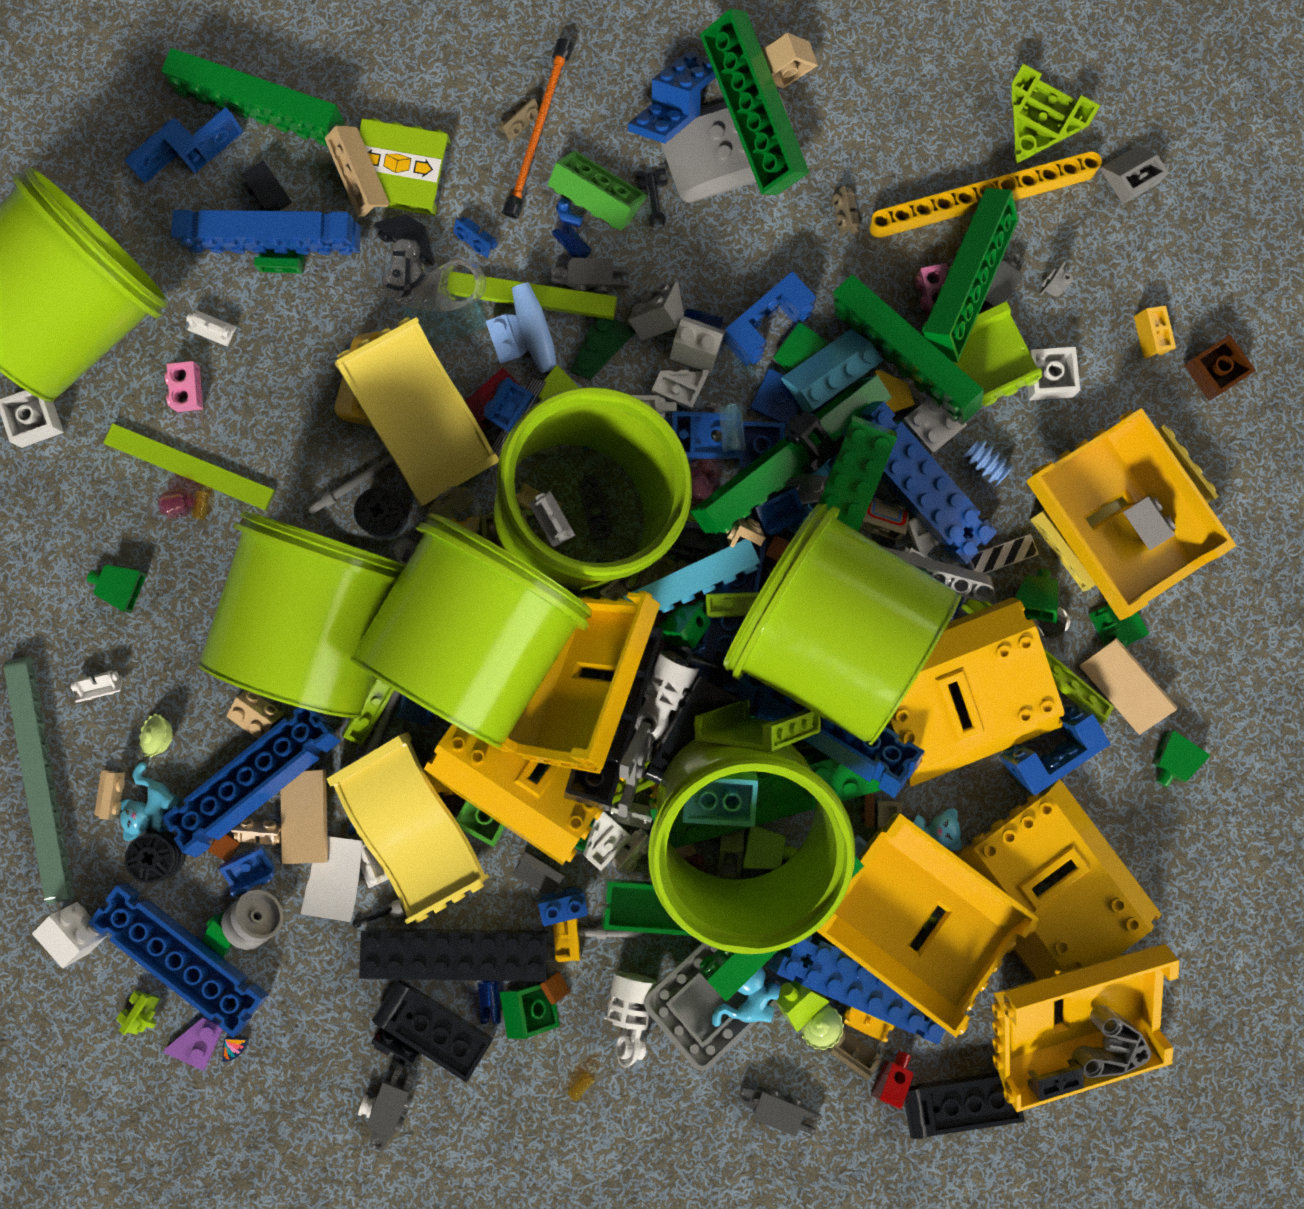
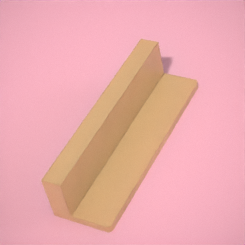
M335 126L324 139L357 217H365L374 207H387L389 205L388 199L357 127Z

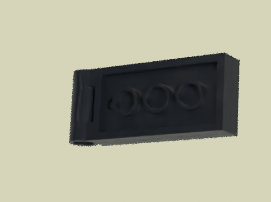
M697 676L650 759L643 777L660 785L662 777L673 758L686 745L695 740V716L739 702L740 699Z
M401 979L396 980L372 1018L373 1023L378 1027L386 1030L466 1083L494 1039Z
M999 1072L909 1086L904 1101L910 1138L913 1139L1025 1122L1023 1111L1016 1112L1013 1105L1006 1101Z

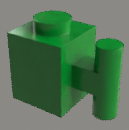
M225 911L219 916L215 914L206 924L208 929L203 935L205 937L202 939L205 944L222 958L227 955L228 949L233 946L228 942L222 930L221 922Z

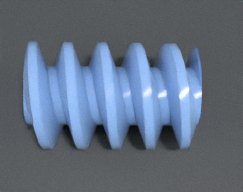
M986 439L980 442L977 441L962 457L971 456L969 464L977 462L975 470L984 468L982 476L990 474L988 482L991 483L997 480V486L1011 472L1013 464L1004 466L1007 459L998 460L1000 456L999 451L991 454L994 447L991 445L985 448Z

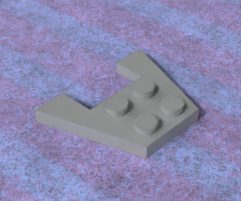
M641 722L620 763L619 777L626 779V786L619 801L618 816L625 818L628 817L639 780L643 778L646 768L645 762L650 760L653 747L650 746L654 734L650 733L651 724L647 722Z

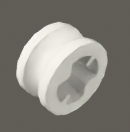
M365 1094L358 1115L362 1116V1114H365L369 1118L377 1097L369 1098V1095Z

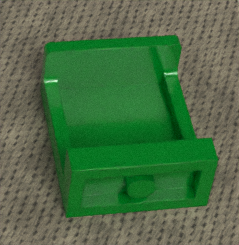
M266 251V254H259V257H254V266L259 272L303 274L304 255L297 254L296 252L277 254L274 251Z

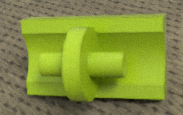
M134 991L129 998V1001L134 1005L133 1009L122 1010L116 1018L121 1024L119 1031L123 1035H126V1033L138 1034L139 1032H144L146 1027L154 1028L157 1024V1021L153 1018L156 1013L154 1008L161 998L155 994Z

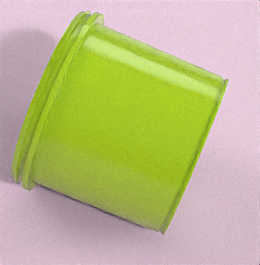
M30 167L25 168L23 174L17 172L12 176L17 187L0 203V372L32 395L44 401L53 402L144 318L151 315L159 319L163 315L161 309L167 308L169 301L149 275L90 215L46 176Z
M583 387L553 394L535 404L521 416L508 434L502 447L497 467V493L493 508L494 528L498 542L505 551L540 571L565 589H573L579 594L602 589L617 579L638 573L660 559L671 548L687 520L692 498V478L686 452L669 423L648 404L627 393L608 388ZM558 445L586 446L613 459L633 480L642 500L644 528L637 552L633 556L619 561L589 563L571 559L551 549L535 535L521 513L515 493V468L530 455L545 448Z
M819 503L801 525L758 594L727 652L723 666L727 671H733V678L739 680L746 673L872 745L896 712L953 616L962 594H957L954 589L837 519L840 511L839 508L833 506L829 509L827 504Z
M244 511L240 514L241 521L235 522L233 526L234 529L242 533L198 667L224 682L279 702L334 716L360 717L375 677L354 664L350 658L354 656L355 649L405 565L328 537Z
M431 513L426 516L427 520L425 523L419 522L416 528L423 534V537L350 660L367 673L473 736L497 748H501V743H504L576 627L587 630L589 623L586 620L592 617V609L570 591L511 553L443 516Z
M693 740L673 758L659 785L656 804L657 814L651 828L648 847L651 880L662 906L670 917L682 929L699 941L723 951L740 954H761L778 951L803 941L820 929L832 917L846 895L855 863L853 828L849 816L835 791L826 781L811 770L804 757L791 744L774 751H765ZM750 771L777 774L798 783L815 797L812 826L800 849L785 864L758 877L735 880L706 874L684 860L668 838L677 814L690 797L710 782L730 774Z

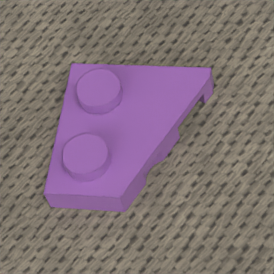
M203 1017L165 1048L163 1053L204 1071L222 1035L223 1030L219 1027L220 1023Z

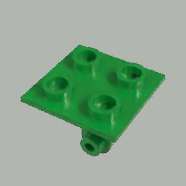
M1108 604L1088 615L1104 645L1117 638L1126 648L1128 645L1149 635L1138 612L1123 620H1119Z

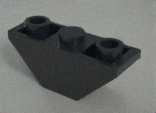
M408 215L378 221L373 225L378 233L377 236L384 242L392 241L400 251H417L419 253L417 261L422 264L428 262L433 265L435 263L425 225Z

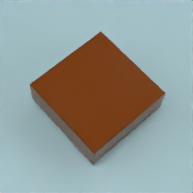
M226 834L220 840L215 839L208 851L227 862L231 860L241 842Z
M560 972L553 974L546 982L540 984L551 1005L557 1003L571 992Z

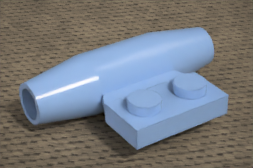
M529 282L512 287L516 315L504 314L486 321L499 362L501 364L522 357L529 351L540 373L553 370L557 365L554 344L542 307Z

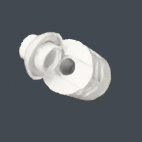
M665 650L659 652L644 694L646 701L640 707L634 727L637 732L641 722H646V719L650 718L654 724L650 732L654 734L653 741L659 740L665 735L670 724V711L679 710L700 667H695L690 662L687 664L677 663L675 658L682 659V657Z
M617 971L613 976L610 998L607 1004L608 1008L604 1019L612 1021L615 1026L623 1027L615 1049L619 1064L627 1068L637 1060H642L645 1056L646 1042L641 1038L642 1030H647L650 1015L644 1007V1000L647 994L657 985V981L643 975Z

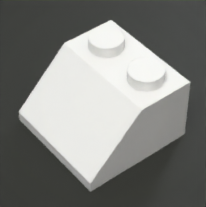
M684 316L680 320L673 341L670 359L699 370H709L711 374L725 331Z

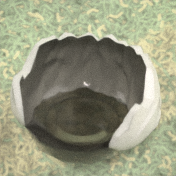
M1058 607L1057 623L1033 619L1039 635L1048 639L1062 636L1070 626V618L1061 607Z

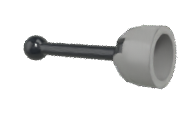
M398 898L390 902L388 910L361 920L355 919L352 925L354 928H359L363 923L388 914L394 918L406 916L403 907H401L402 904Z

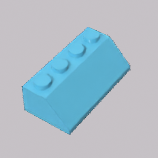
M850 329L781 379L802 410L810 413L881 363L883 359L870 341Z

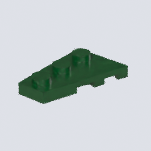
M595 317L570 371L591 381L609 360L622 349L627 341L636 334V331L632 326L616 319L610 320Z

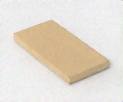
M1117 638L1079 665L1139 735L1177 710V706Z
M326 770L304 771L281 789L282 864L328 862Z

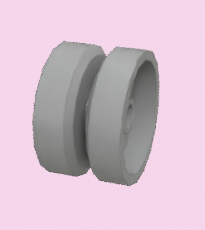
M262 890L249 891L228 906L223 913L221 922L223 934L228 942L236 948L244 950L255 949L278 933L284 917L282 906L269 892Z

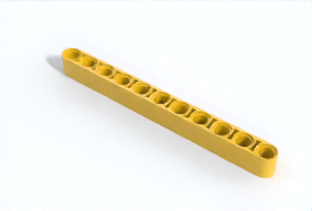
M1086 152L881 209L872 215L869 231L874 237L882 238L976 212L978 200L983 196L981 193H984L986 188L1002 189V187L1012 190L1015 201L1087 181L1095 176L1102 163V159L1096 152ZM960 199H965L968 203H964ZM939 205H945L947 208H941ZM922 210L926 212V214H920L918 211ZM897 216H902L905 220H899ZM876 222H882L884 226H878Z

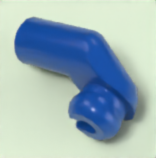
M559 199L556 211L560 220L563 223L580 228L583 217L572 214L569 207L570 203L567 199Z

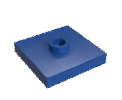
M769 368L750 409L776 422L785 423V426L789 427L788 423L797 414L800 405L781 378L784 375Z

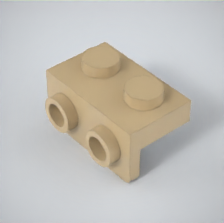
M740 518L733 523L734 527L726 532L728 534L729 546L733 548L740 536L760 546L765 539L762 528H760L761 524L750 518L747 521L744 519L740 520Z
M245 690L235 698L226 717L259 739L274 727L275 723L283 717L284 713L258 694Z
M101 771L94 813L95 816H99V819L109 820L119 817L122 791L125 786V773Z

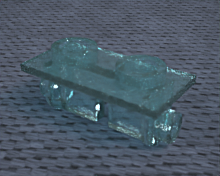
M728 403L727 406L719 407L722 451H744L742 406H736V403Z

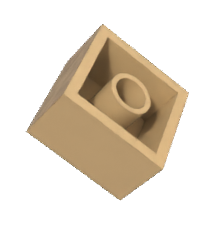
M790 33L781 34L775 42L761 48L775 85L780 88L790 85L818 66L810 42Z

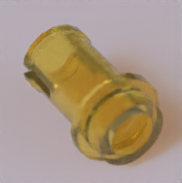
M195 491L194 507L190 513L194 519L206 520V516H209L207 508L210 493Z
M584 1070L572 1086H568L569 1090L566 1093L575 1102L582 1100V1095L596 1080Z

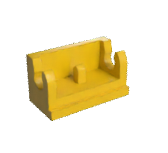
M1166 306L1146 308L1134 316L1143 358H1148L1155 354L1163 355L1170 350L1176 349Z
M578 919L553 924L555 960L557 962L579 961L581 953Z
M848 1005L842 1016L844 1024L880 1041L887 1042L889 1030L893 1031L894 1025Z

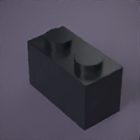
M264 160L241 174L246 181L243 183L244 187L250 195H256L258 199L255 203L261 211H280L292 203Z

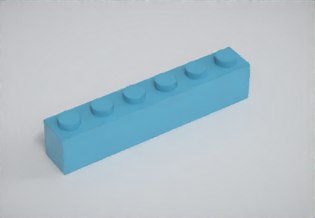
M745 539L736 543L734 548L731 546L631 593L646 591L652 594V598L660 603L659 610L663 614L674 609L673 604L682 601L685 604L695 599L694 594L700 591L706 594L715 590V584L721 581L724 584H728L736 580V574L744 571L745 575L758 570L756 565L761 562L751 541ZM627 595L623 596L625 600L633 602Z

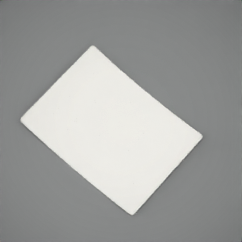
M327 836L328 862L312 863L301 914L350 922L358 888L362 841Z

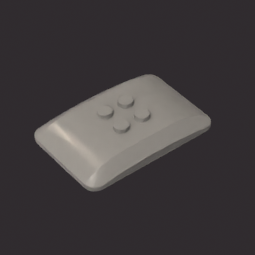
M725 101L700 109V115L666 144L661 143L678 195L686 203H693L756 182Z
M703 942L647 994L644 1000V1007L649 1015L688 1062L700 1071L710 1068L757 1023H745L739 1019H733L726 1014H722L721 1025L717 1027L712 1024V1014L716 1007L726 1004L734 1009H739L747 1000L748 995L737 991L730 999L725 1001L699 973L698 969L702 960L709 955L712 956L718 950ZM772 957L762 966L766 973L765 986L769 982L778 983L780 986L786 982H792L776 974L768 967ZM774 999L768 1001V1004L772 1007L777 1004Z

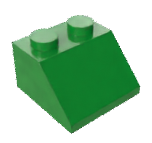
M543 982L516 986L500 991L507 1039H527L560 1027L556 1003L551 1005L540 986Z

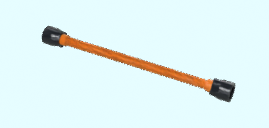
M557 39L552 55L554 59L553 70L544 93L514 191H512L509 197L507 196L502 210L505 216L515 219L519 218L523 199H521L522 190L531 166L530 164L532 163L558 77L564 63L569 60L573 49V43L567 39Z

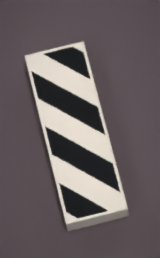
M1029 534L980 551L969 564L973 571L986 574L1039 555L1032 535Z

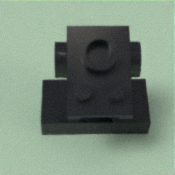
M805 411L800 416L795 415L789 421V428L785 432L787 433L786 441L790 440L794 445L801 444L807 451L809 461L801 468L806 474L817 472L839 451L844 436L840 435L832 439L820 425L819 418ZM811 432H814L820 440L816 446L807 437Z

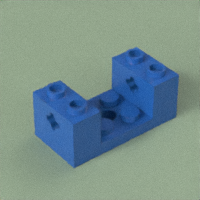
M792 271L725 329L723 342L746 367L751 363L755 365L763 358L762 353L765 351L766 340L756 330L762 324L760 320L766 315L771 317L778 310L777 306H779L795 324L800 320L805 322L812 315L811 311L815 308L816 296Z
M1075 706L1065 708L1064 716L1059 717V719L1061 718L1063 722L1060 728L1068 741L1059 743L1055 750L1049 754L1038 757L1036 752L1020 744L1005 749L1004 753L999 755L1015 783L1035 796L1111 745L1092 713Z

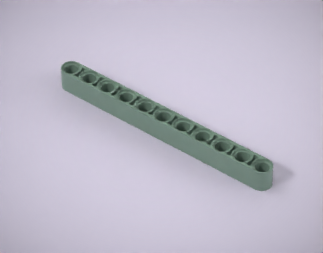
M26 656L5 661L4 673L43 895L47 904H54L72 900L75 892H72L71 869L68 870L67 865L69 857L67 847H64L63 842L65 840L63 824L60 825L59 820L61 812L59 802H56L55 797L57 796L55 780H52L51 775L53 767L51 758H48L47 751H50L48 739L44 735L43 730L46 728L43 713H40L42 705L40 694L36 690L38 683L36 671L32 668L34 661L32 657Z

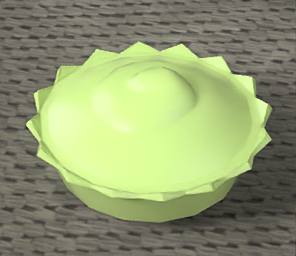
M155 713L153 716L150 715L149 719L144 722V726L141 728L142 733L139 736L141 740L139 745L142 747L141 752L145 753V757L149 756L151 758L153 755L164 752L171 743L173 737L171 724L161 714Z
M829 1004L826 1005L801 1029L802 1038L806 1040L807 1045L812 1046L814 1049L825 1050L832 1048L843 1035L844 1024L842 1016L838 1014L837 1009L832 1008Z

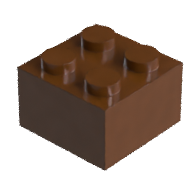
M1230 334L1183 365L1208 401L1216 398L1256 371Z

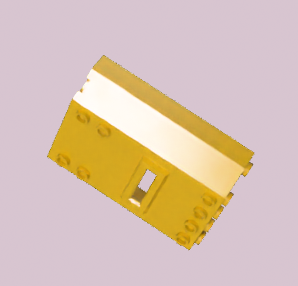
M1142 408L1134 413L1132 410L1124 413L1119 417L1121 421L1107 431L1102 428L1092 435L1094 439L1089 442L1087 439H1084L1075 445L1077 450L1071 453L1068 449L1057 457L1059 461L1053 463L1051 460L1031 471L1033 476L1026 481L1119 620L1132 616L1147 606L1150 600L1206 563L1221 557L1237 546ZM1148 495L1151 498L1157 497L1163 506V509L1160 511L1164 517L1169 515L1176 525V529H1174L1175 535L1152 550L1148 549L1123 513ZM1123 496L1127 502L1126 506L1095 526H1090L1086 518Z
M639 591V593L628 592L627 597L633 602L620 598L617 601L600 597V599H594L589 596L579 598L592 609V617L586 620L589 623L587 630L576 627L504 743H501L502 747L497 749L507 753L511 751L520 754L522 758L529 761L600 774L660 607V603L652 598L653 595L646 591ZM583 668L615 672L612 681L580 677Z
M1012 597L949 622L913 685L888 722L889 729L900 735V742L906 744L909 741L925 751L918 768L906 780L910 787L1062 727L1063 722L1059 717L1064 716V709L1037 627L1032 619L1027 620L1023 612L1025 607L1020 600ZM956 681L972 723L971 727L964 730L948 684Z
M454 724L450 726L434 750V756L427 762L424 768V772L561 865L566 860L569 863L577 853L574 847L580 838L585 840L592 830L589 824L593 818L598 820L604 812L602 809L564 798L571 768L550 765L539 782L535 784L528 778L539 762L529 761L522 758V755L508 751V753L501 751Z
M1061 779L1035 796L1033 794L1030 795L1025 805L1014 807L1009 811L1010 816L1005 820H997L990 826L991 830L986 834L980 833L975 836L970 846L963 845L962 850L957 852L951 851L1039 918L1036 922L1037 928L1033 934L1027 935L1026 938L1018 936L1015 940L1016 945L1013 948V951L1035 980L1121 955L1150 933L1154 928L1151 922L1153 919L1157 920L1161 916L1160 911ZM1071 859L1077 868L1037 897L1032 888Z
M894 813L889 818L886 827L881 826L875 832L857 857L864 867L851 879L840 906L817 932L957 1038L959 1034L961 1035L966 1031L969 1025L968 1020L970 1017L964 1014L965 1011H969L976 1002L975 997L979 991L982 992L988 986V978L993 972L999 970L1003 963L1002 958L1004 955L1011 952L1015 947L1016 938L1018 936L1026 938L1027 935L1033 934L1037 928L1036 922L1039 918L901 813ZM939 905L946 912L920 949L915 951L909 945Z
M1166 944L1146 947L994 993V1004H992L994 1038L992 1043L995 1055H993V1062L998 1069L1004 1087L1005 1099L1009 1104L1013 1105L1016 1112L1172 1064L1173 1046L1160 1031L1163 978L1165 975L1169 981L1178 978L1179 959ZM1063 999V1022L1054 1025L1055 1001ZM1098 1005H1105L1129 1020L1142 1034L1151 1050V1058L1146 1064L1123 1075L1089 1078L1083 1073L1084 1088L1039 1100L1028 1086L1027 1079L1032 1078L1028 1071L1034 1070L1039 1076L1071 1067L1067 1060L1072 1059V1053L1077 1047L1103 1048L1104 1043L1102 1040L1107 1038V1036L1090 1019L1091 1011Z

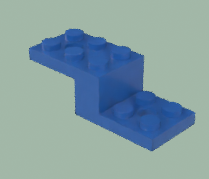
M686 52L652 79V104L628 123V131L666 144L700 115L701 90L716 78L709 58L699 56L695 52Z
M226 107L222 111L215 113L207 124L200 126L193 136L174 117L171 121L164 123L157 133L149 136L145 143L137 150L130 152L124 161L144 183L148 182L177 156L195 174L244 131Z
M673 411L670 418L663 417L680 439L689 464H691L693 459H740V414ZM715 430L720 431L723 435V440L720 442L714 441L711 438V432Z

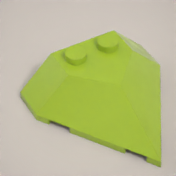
M1022 64L1011 84L1016 164L1088 127L1101 105L1082 95L1078 100H1075L1040 81L1039 79L1042 75L1040 72Z

